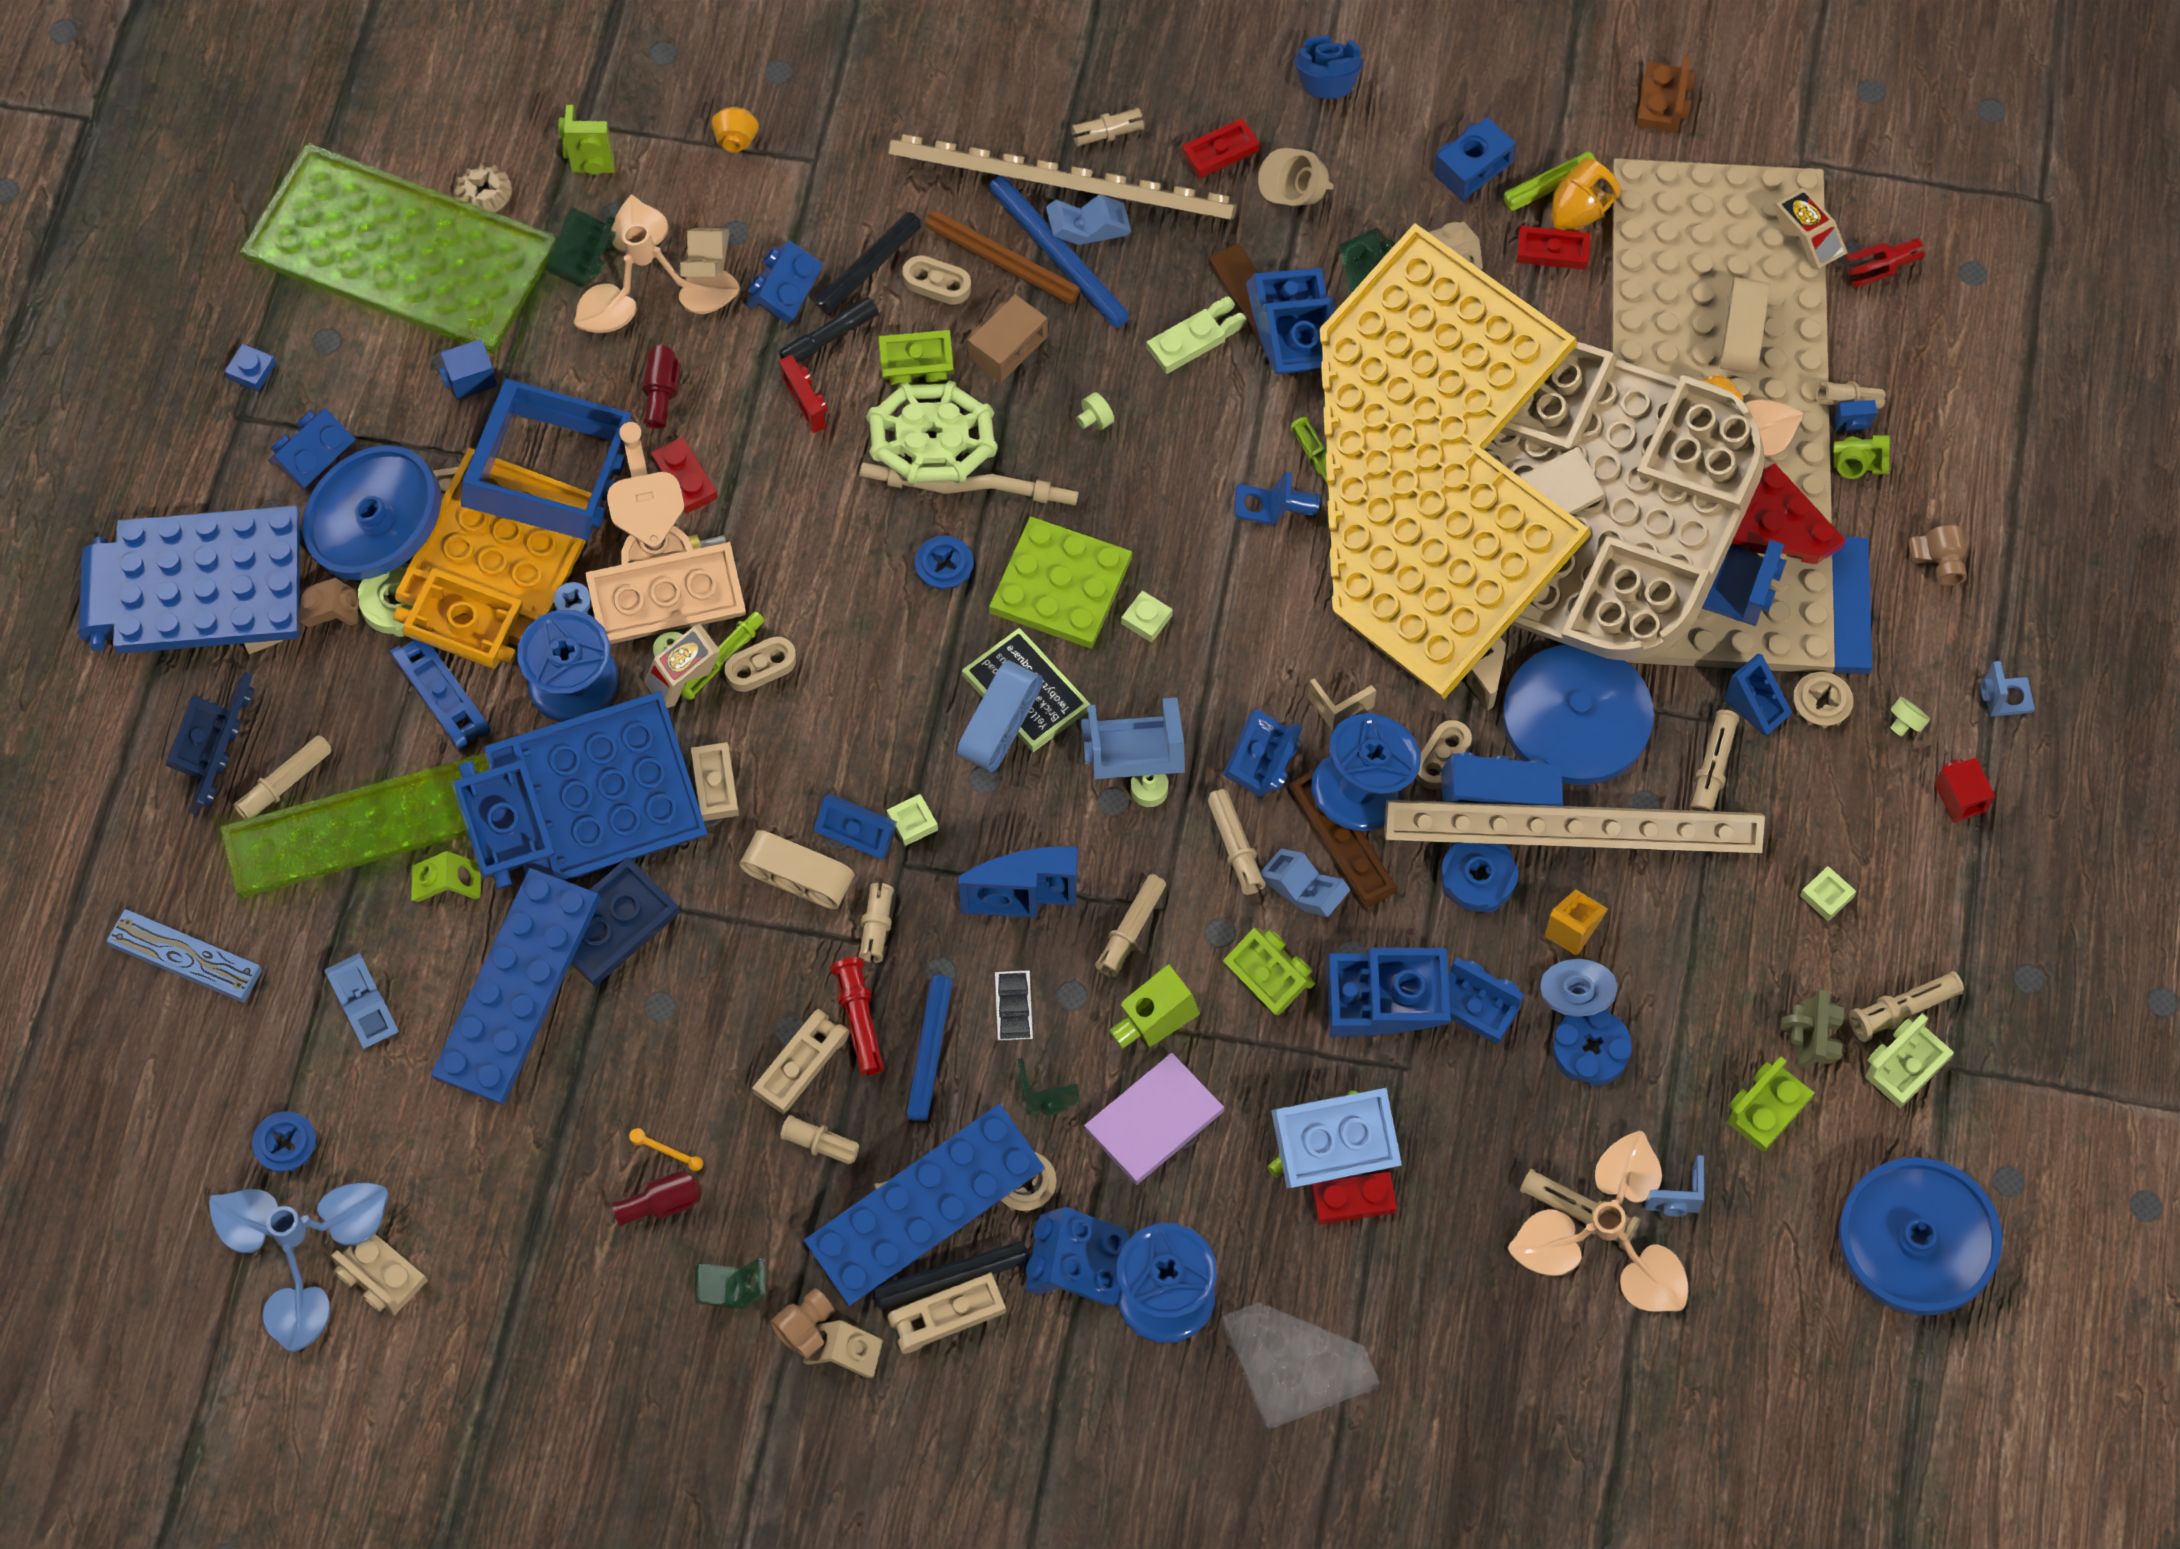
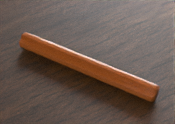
M932 210L925 221V226L930 230L1066 303L1073 304L1080 293L1079 286L939 211Z

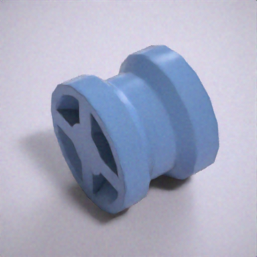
M566 583L555 592L554 604L557 610H577L593 617L594 611L590 593L587 587L581 583ZM577 600L576 603H573L571 605L567 604L568 602Z

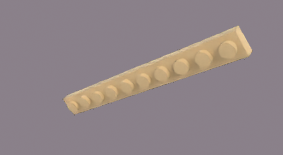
M902 134L901 140L895 139L890 142L889 154L1226 219L1234 218L1237 204L1228 203L1230 196L1209 193L1208 199L1194 196L1195 190L1174 186V192L1160 190L1161 183L1141 179L1138 186L1126 183V176L1106 173L1105 179L1091 177L1093 170L1072 166L1071 172L1057 170L1058 163L1038 160L1037 166L1024 164V157L1006 153H1004L1003 159L989 157L990 150L970 147L969 153L956 151V144L938 140H936L935 146L922 144V137Z
M1386 800L1384 838L1386 840L1762 853L1765 815L1762 813Z

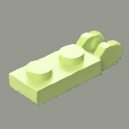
M1225 297L1213 303L1208 310L1204 309L1146 342V349L1162 370L1168 374L1225 342V338L1233 335L1245 326L1247 318L1240 312L1225 319L1219 326L1216 321L1232 311L1235 305L1231 298Z

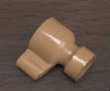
M1955 525L1940 526L1930 530L1925 536H1915L1908 539L1912 562L1918 564H1938L1936 568L1938 584L1953 586L1967 579L1965 564L1960 561L1966 554L1964 534L1961 527Z
M814 1288L804 1297L801 1305L790 1304L786 1306L769 1323L778 1338L791 1351H797L806 1360L825 1344L815 1324L818 1321H826L835 1313V1309L825 1295L817 1288Z

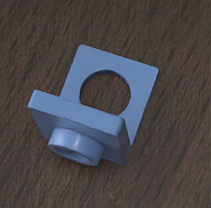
M2001 661L1992 662L1985 679L1981 681V694L1983 700L1987 701L1990 717L2033 713L2035 707L2028 678L2005 679ZM2007 688L2019 690L2023 695L2022 703L2018 705L2006 703Z
M1697 1155L1692 1167V1192L1650 1190L1645 1202V1210L1663 1211L1665 1215L1674 1217L1684 1216L1688 1212L1699 1213L1704 1201V1156Z

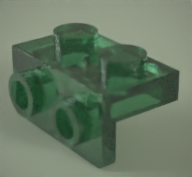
M571 207L566 214L544 270L580 288H583L590 278L596 280L605 263L604 260L600 259L603 250H609L616 236V232L611 230L616 218L609 215L602 222Z
M1377 228L1339 244L1350 294L1396 244L1391 237L1387 238Z

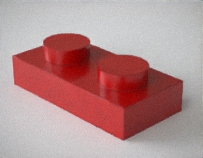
M1241 118L1182 145V155L1198 179L1259 152L1260 143L1244 119Z
M1520 226L1516 263L1587 270L1591 233Z
M793 355L779 360L781 378L812 433H816L825 429L824 413L828 412V408L821 393L814 394L811 389L812 380L808 370L804 365L798 366Z
M683 437L651 452L652 460L659 472L670 473L678 480L685 514L718 499L716 489Z
M1390 1172L1327 1180L1312 1184L1318 1225L1396 1214L1397 1206Z

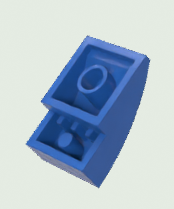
M1322 268L1254 274L1246 282L1258 334L1275 374L1322 370L1321 361H1323L1320 342V328L1335 312L1333 298H1327Z
M1047 847L1015 852L992 859L959 876L961 914L1037 918L1038 904L1076 906L1078 847Z
M1370 948L1368 954H1329L1327 961L1329 1037L1392 1034L1432 1028L1450 1023L1447 948Z

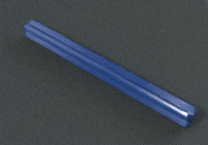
M1002 175L993 179L990 182L992 194L1070 280L1079 286L1080 291L1115 328H1120L1123 324H1126L1129 320V312L1062 239L1053 236L1051 226L1011 182Z

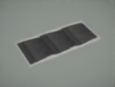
M1030 971L995 972L998 1040L1033 1039Z

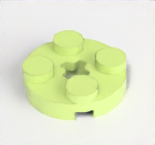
M404 563L389 573L361 581L358 589L360 612L365 621L375 630L394 634L398 637L404 636V624L393 619L394 613L398 606L409 610L412 607L403 603L390 604L387 596L389 594L396 596V591L410 564Z

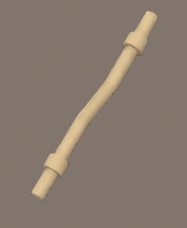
M862 462L860 476L888 482L887 486L902 488L905 485L944 494L992 488L1033 497L1032 501L1047 504V500L1076 506L1079 493L1050 486L1051 482L1036 480V483L995 474L966 477V481L957 484L955 481L917 482L916 485L907 483L905 477L889 467Z

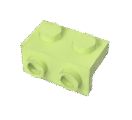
M1923 1013L1914 1022L1909 1018L1905 1020L1893 1034L1896 1040L1888 1048L1881 1044L1867 1060L1871 1065L1865 1078L1899 1108L1915 1095L1954 1054L1948 1046L1925 1027L1928 1018Z

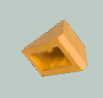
M1575 889L1553 909L1549 917L1545 937L1577 956L1605 916L1608 908Z

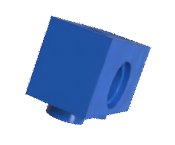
M1486 117L1477 125L1471 124L1468 126L1461 137L1452 144L1446 143L1438 150L1435 156L1434 176L1463 201L1513 163L1516 142L1492 120Z

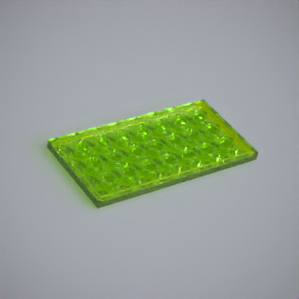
M306 143L240 250V253L244 260L462 343L468 344L482 339L486 351L495 355L558 246V239L553 234Z

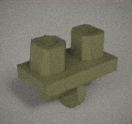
M1819 989L1816 991L1815 997L1801 1000L1800 1005L1793 1006L1792 1015L1784 1016L1781 1019V1030L1791 1034V1043L1798 1045L1797 1066L1809 1068L1817 1062L1832 1064L1842 1057V1043L1840 1040L1829 1038L1828 1029L1835 1030L1842 1025L1844 1007L1830 1002V992Z

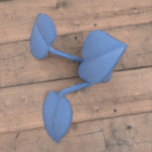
M357 1183L335 1188L327 1193L318 1204V1213L323 1221H325L323 1223L311 1220L307 1215L300 1218L291 1207H279L276 1199L263 1190L246 1189L229 1194L212 1195L210 1197V1213L214 1228L228 1248L239 1253L255 1252L263 1245L266 1235L273 1236L277 1244L283 1247L294 1278L296 1290L284 1288L276 1291L264 1306L263 1322L268 1333L286 1351L295 1352L313 1343L325 1329L331 1313L330 1301L323 1289L320 1287L303 1289V1281L293 1253V1247H296L304 1240L306 1227L320 1231L329 1229L333 1240L341 1245L354 1246L366 1242L377 1232L381 1225L388 1199L386 1187L371 1183Z

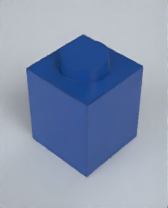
M482 339L441 352L444 366L438 368L445 389L452 387L456 399L497 387L494 370Z

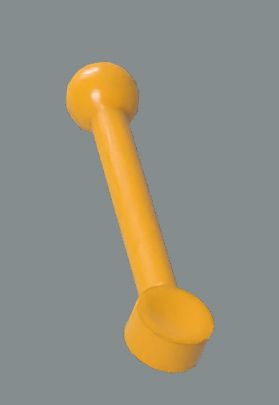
M640 1128L633 1129L629 1134L632 1144L637 1146L645 1144L688 1164L692 1171H699L703 1167V1160L699 1156L690 1157L648 1138Z

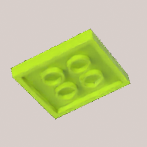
M1030 516L989 606V612L1001 618L1093 649L1132 560V551Z

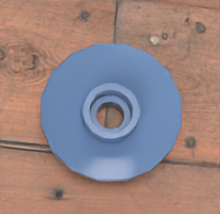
M1585 959L1564 960L1551 966L1543 974L1540 983L1542 999L1550 1008L1564 1015L1577 1017L1595 1015L1606 1010L1615 1001L1618 990L1615 976L1607 967L1595 961Z

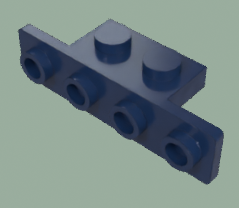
M245 672L236 683L227 709L194 695L189 700L165 766L200 780L188 810L191 814L196 815L203 806L209 807L215 796L217 786L212 785L215 774H221L227 764L230 754L224 750L228 740H235L242 721L237 719L241 707L246 709L254 692V688L249 686L253 675Z

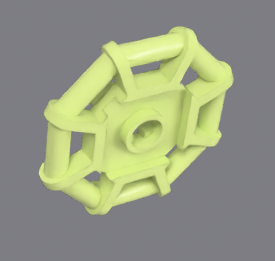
M950 380L947 384L910 385L908 382L900 383L898 389L877 407L870 408L867 413L866 419L870 423L872 445L869 453L873 460L882 461L905 477L908 484L916 485L917 482L955 481L957 484L965 482L966 476L987 458L994 457L997 452L998 445L994 441L992 425L994 411L989 404L980 403L956 387V382ZM942 398L941 402L918 403L916 400ZM951 402H955L970 412V414L962 415L959 408ZM903 403L905 404L899 417L890 416ZM978 426L980 439L969 438L968 429ZM885 429L895 432L894 441L889 443L886 441ZM925 432H937L936 438H929V435ZM962 452V455L966 452L971 453L963 461H956V456ZM906 453L912 457V465L898 456V454L904 457Z

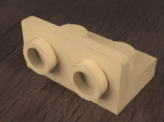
M376 1234L364 1243L349 1246L343 1254L336 1250L331 1255L337 1266L334 1273L349 1287H352L355 1283L365 1291L362 1297L378 1312L385 1308L395 1316L427 1282L425 1275Z

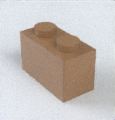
M1015 294L1006 303H1000L993 311L991 318L983 326H977L968 337L969 360L1001 383L1048 337L1047 317Z

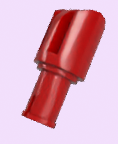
M1914 238L1892 247L1882 242L1844 255L1846 262L1870 255L1874 256L1872 259L1849 266L1847 268L1849 275L1860 274L1874 269L1879 271L1852 280V287L1855 289L1895 275L1899 266L1923 260L1925 258V250L1919 252L1915 250L1924 247L1921 240Z

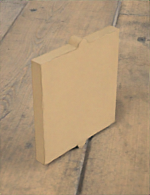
M1579 446L1521 475L1523 480L1571 515L1606 497L1595 477V468L1589 466Z

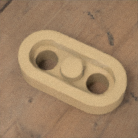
M926 256L912 257L904 264L903 281L905 286L912 292L953 305L964 302L971 294L970 276L962 268ZM919 276L926 277V279L922 281L917 280L916 278ZM952 287H956V288H958L959 290L950 291V290H948V289H949V288H952Z
M772 637L732 655L725 664L727 683L734 690L747 692L788 674L796 664L794 645L786 638ZM775 657L784 658L780 663L772 662V659ZM742 672L750 673V676L747 678L738 677Z
M1449 720L1441 723L1436 728L1421 752L1420 771L1416 775V779L1423 787L1428 789L1442 788L1441 769L1451 755L1469 752L1472 735L1465 724ZM1453 740L1458 745L1456 747H1449L1445 742ZM1429 769H1436L1440 774L1431 776L1427 771Z

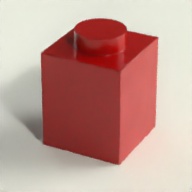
M1976 757L1966 761L1959 758L1946 763L1934 784L1953 823L1988 812L1995 798V794Z

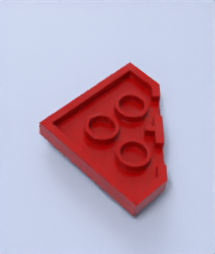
M1774 463L1763 469L1759 484L1732 543L1751 547V552L1765 554L1769 541L1773 540L1784 544L1783 554L1801 557V562L1816 565L1841 550L1846 540L1780 467Z

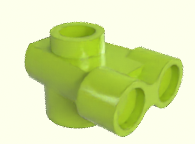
M1873 435V439L1864 440L1857 437H1848L1844 441L1834 442V468H1837L1839 474L1843 477L1856 479L1861 477L1866 470L1872 471V474H1889L1890 435Z

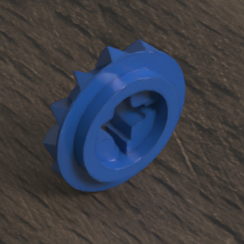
M951 536L931 538L922 544L916 553L915 568L917 576L925 582L927 587H938L941 591L949 587L957 589L960 583L964 580H969L972 568H974L972 552L958 538ZM952 556L950 560L952 568L945 567L942 571L939 570L937 572V560L944 562Z
M294 1112L275 1113L264 1119L255 1130L252 1140L253 1152L263 1167L271 1169L277 1174L280 1171L294 1172L303 1163H308L313 1150H316V1133L311 1123L300 1114ZM274 1134L278 1137L282 1136L284 1139L293 1136L291 1142L295 1151L286 1148L277 1151L279 1145Z

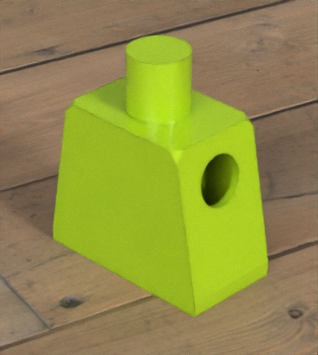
M1168 964L1120 1004L1126 1018L1109 1031L1122 1049L1140 1036L1150 1047L1200 1015L1192 993Z

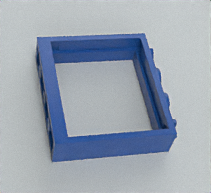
M505 379L463 479L461 506L589 541L594 527L600 528L605 514V507L602 505L604 501H607L608 491L615 483L612 480L613 476H620L624 466L625 455L622 453L625 445L620 437V428L624 423L631 421V413ZM514 414L612 441L586 510L486 483Z

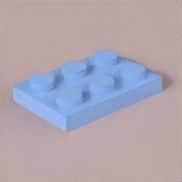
M1387 1088L1271 1110L1286 1188L1402 1165Z

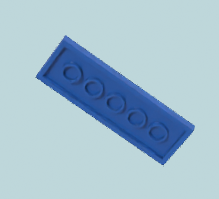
M529 868L431 1073L435 1080L504 1106L600 903L601 897L598 893Z
M999 1103L807 1237L804 1242L850 1307L1044 1171L1045 1167Z

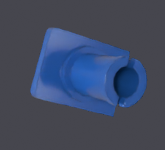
M1285 472L1272 490L1238 484L1235 488L1234 515L1238 519L1274 525L1286 511L1316 517L1320 508L1321 497L1319 494L1291 490L1292 473ZM1254 496L1258 498L1262 504V510L1260 512L1249 511L1244 505V497Z

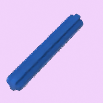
M934 975L931 978L907 1108V1117L912 1121L925 1122L929 1115L952 988V980L948 976Z

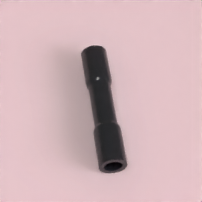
M867 296L842 311L838 317L810 334L801 336L778 351L780 358L783 359L793 355L797 364L815 354L824 345L879 315L875 303Z

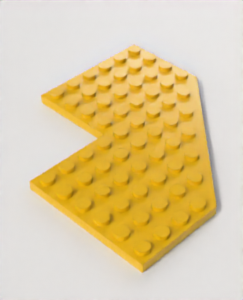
M1414 223L1320 328V342L1323 361H1321L1322 387L1325 399V407H1323L1324 431L1327 443L1326 475L1329 487L1328 519L1331 531L1332 608L1338 618L1444 700L1587 540L1591 532L1587 526L1484 451L1489 443L1578 345L1576 338Z

